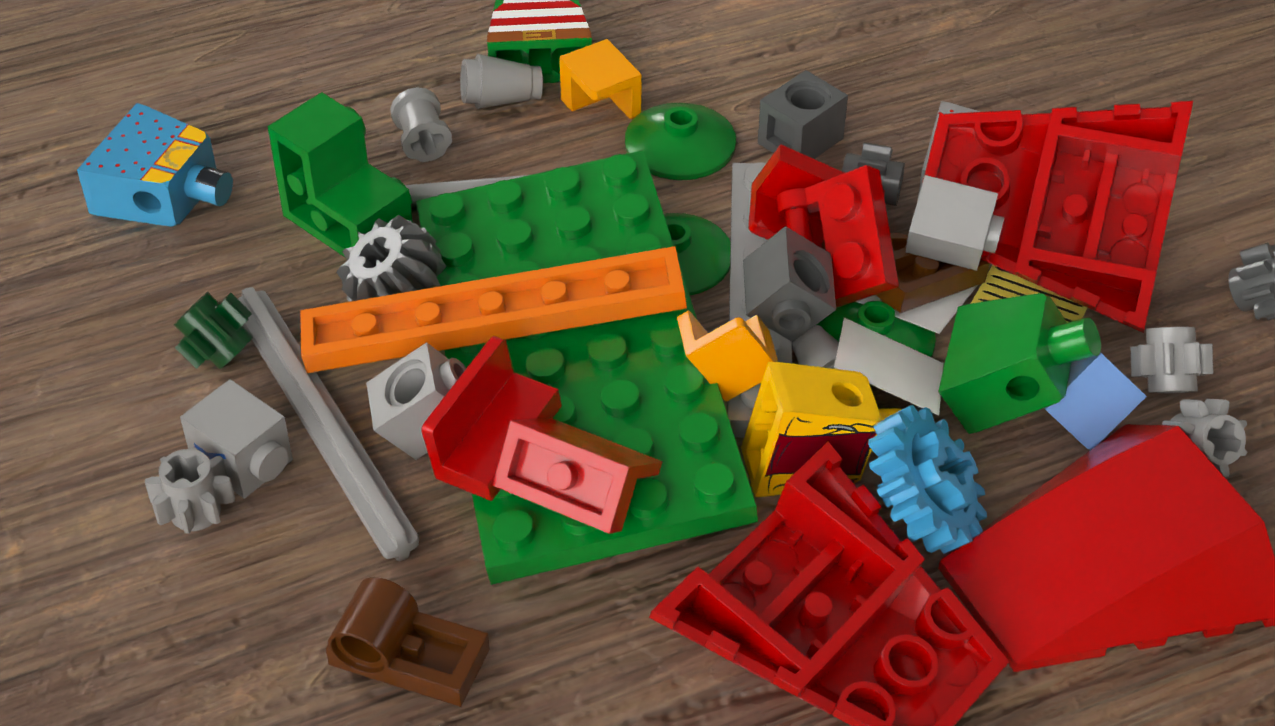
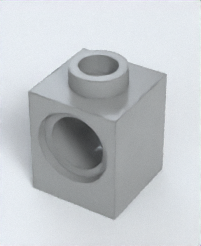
M426 342L366 382L373 430L415 460L428 453L421 431L422 425L466 370V367L456 358L448 359Z

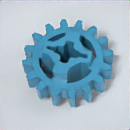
M910 405L874 425L877 436L869 439L868 445L878 456V459L870 462L869 466L875 474L882 478L883 483L877 485V492L886 507L893 506L890 517L894 522L903 519L907 523L908 539L914 542L922 538L927 552L932 553L940 549L943 554H946L972 542L973 537L981 534L983 530L979 521L987 518V512L978 502L977 498L986 495L985 490L981 485L974 482L973 476L979 473L970 451L963 452L964 442L962 439L953 441L950 438L948 422L942 419L935 423L929 408L925 407L917 411L914 405Z

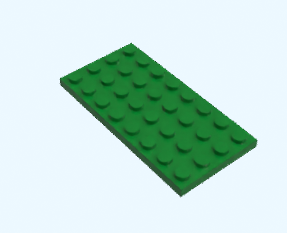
M643 150L618 154L573 166L560 167L515 179L502 180L457 192L444 193L416 201L421 228H425L436 240L435 244L440 249L441 259L446 265L443 272L437 276L440 286L674 247ZM681 267L680 271L687 309L506 339L514 373L559 390L562 407L553 419L662 461L659 475L637 479L622 531L611 534L502 489L493 501L472 494L486 571L491 585L758 522L755 499L718 383L710 384L685 355L677 316L689 310L696 319L697 317ZM486 343L444 350L445 357L448 359L456 358L467 368Z

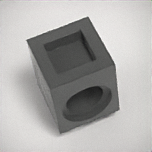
M803 71L760 100L758 144L772 153L782 144L815 159L844 138L848 95L809 71Z
M786 226L743 260L746 315L750 318L758 315L767 328L792 342L836 310L831 254Z

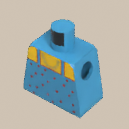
M139 103L134 105L77 169L89 214L169 227L181 224L199 200L223 206L228 201L233 187L231 174L216 169L211 139L206 132Z

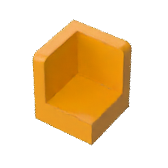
M608 39L560 56L561 100L571 111L610 97L629 119H633L641 113L642 74Z
M689 310L677 316L686 357L710 384L718 383L721 396L725 402L760 384L767 363L778 362L770 330L758 315L747 321L740 317L734 318L710 333L704 329Z

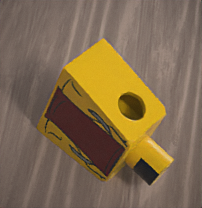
M768 362L741 446L754 496L781 495L786 481L828 441L843 459L840 464L841 469L855 484L861 480L872 452L868 441L877 436L874 425L902 409H878L868 378L860 372L783 362Z

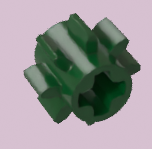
M206 292L175 322L174 326L184 335L175 349L196 369L205 360H210L218 369H221L253 338V335L243 326L249 320L248 318L252 313L232 293H229L222 301L218 302L209 292Z

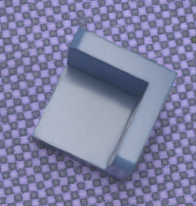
M1100 352L1098 356L1071 362L1066 396L1059 403L1044 409L1081 444L1091 450L1147 396Z

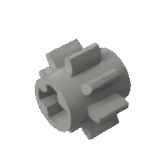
M1195 327L1146 329V345L1130 347L1131 377L1148 378V393L1198 392L1197 376L1214 374L1213 344H1199V342H1196Z
M1191 399L1181 400L1180 409L1182 413L1175 415L1171 420H1163L1162 425L1179 426L1225 478L1228 477V465L1238 460L1240 456H1246L1247 454L1244 428L1247 426L1246 420H1237L1227 415L1229 410V401L1206 399L1205 402Z
M196 448L178 450L167 457L163 456L160 458L159 477L145 479L146 489L157 523L163 525L172 520L175 526L184 530V533L203 530L213 523H220V504L235 502L231 478L227 477L223 458L217 456L209 460L204 453L196 450Z

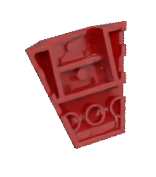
M1193 101L1171 102L1170 107L1140 108V104L1114 105L1113 110L1078 112L1077 107L1052 108L1051 113L1021 114V110L939 114L925 175L998 193L993 215L1005 217L995 254L983 251L981 260L1144 333Z
M1125 424L983 528V532L973 537L972 542L953 550L942 558L938 567L981 628L1009 660L1008 664L1014 672L1103 657L1107 648L1132 643L1139 650L1164 646L1168 637L1202 631L1205 638L1232 634L1236 625L1262 621L1265 627L1275 626V556L1265 522L1179 426Z
M829 441L786 481L775 510L709 574L699 566L696 567L650 613V619L851 726H955L1009 663V660L949 587L941 590L921 566L925 558L908 538L900 541L878 514L882 506L863 484L857 488L841 469L840 464L843 459Z

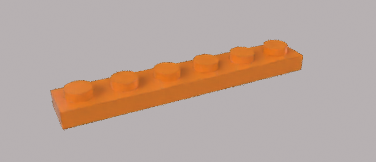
M676 247L300 310L301 358L307 373L405 357L426 342L437 351L487 343L492 336L506 340L687 309Z

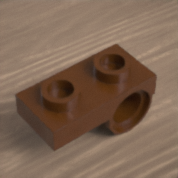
M370 577L360 583L329 637L328 645L325 649L328 664L462 707L490 647L488 633L421 613L414 597L403 587L387 579Z

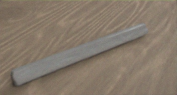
M253 287L243 289L242 296L238 300L252 313L248 318L249 320L243 326L253 335V343L384 558H395L397 561L407 559L410 551L419 546V536L318 374L316 372L307 373L301 358V347L265 291H255Z

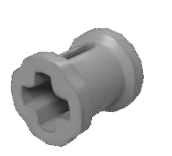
M416 87L403 91L393 100L390 107L391 118L397 128L403 130L401 146L407 157L417 159L420 162H428L443 156L452 143V134L448 125L444 121L439 120L441 113L440 102L434 92L426 88Z

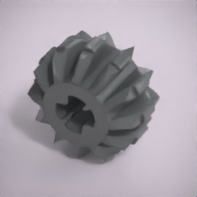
M398 215L389 223L378 218L371 231L366 234L358 232L359 240L355 246L342 251L347 261L336 272L342 280V290L346 293L348 301L351 302L439 287L440 284L437 276L443 272L446 265L441 259L440 249L435 244L436 240L425 228H420L416 223L407 221Z

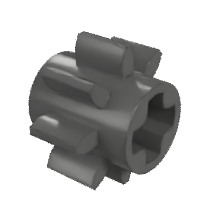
M864 142L861 155L847 153L842 172L846 173L865 165L879 169L883 190H885V204L897 206L905 163L891 160L893 149L889 146Z
M1269 243L1241 250L1240 256L1244 265L1232 268L1229 272L1228 280L1232 298L1241 311L1254 310L1257 320L1267 318V320L1275 319V245L1270 246Z

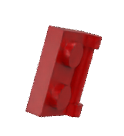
M865 165L810 187L790 189L776 196L778 213L780 217L785 218L786 226L812 243L813 237L809 214L820 211L825 249L832 257L836 308L899 287L879 169Z

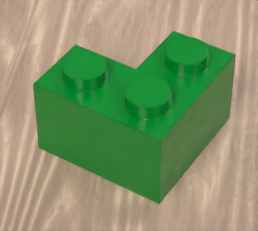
M321 92L267 126L283 216L343 257L345 256L342 251L355 246L358 242V232L366 234L371 231L378 218L389 223L393 218L400 215L413 223L411 211L412 198L409 189L399 179L389 177L368 163L365 124L362 117L351 107L343 106Z

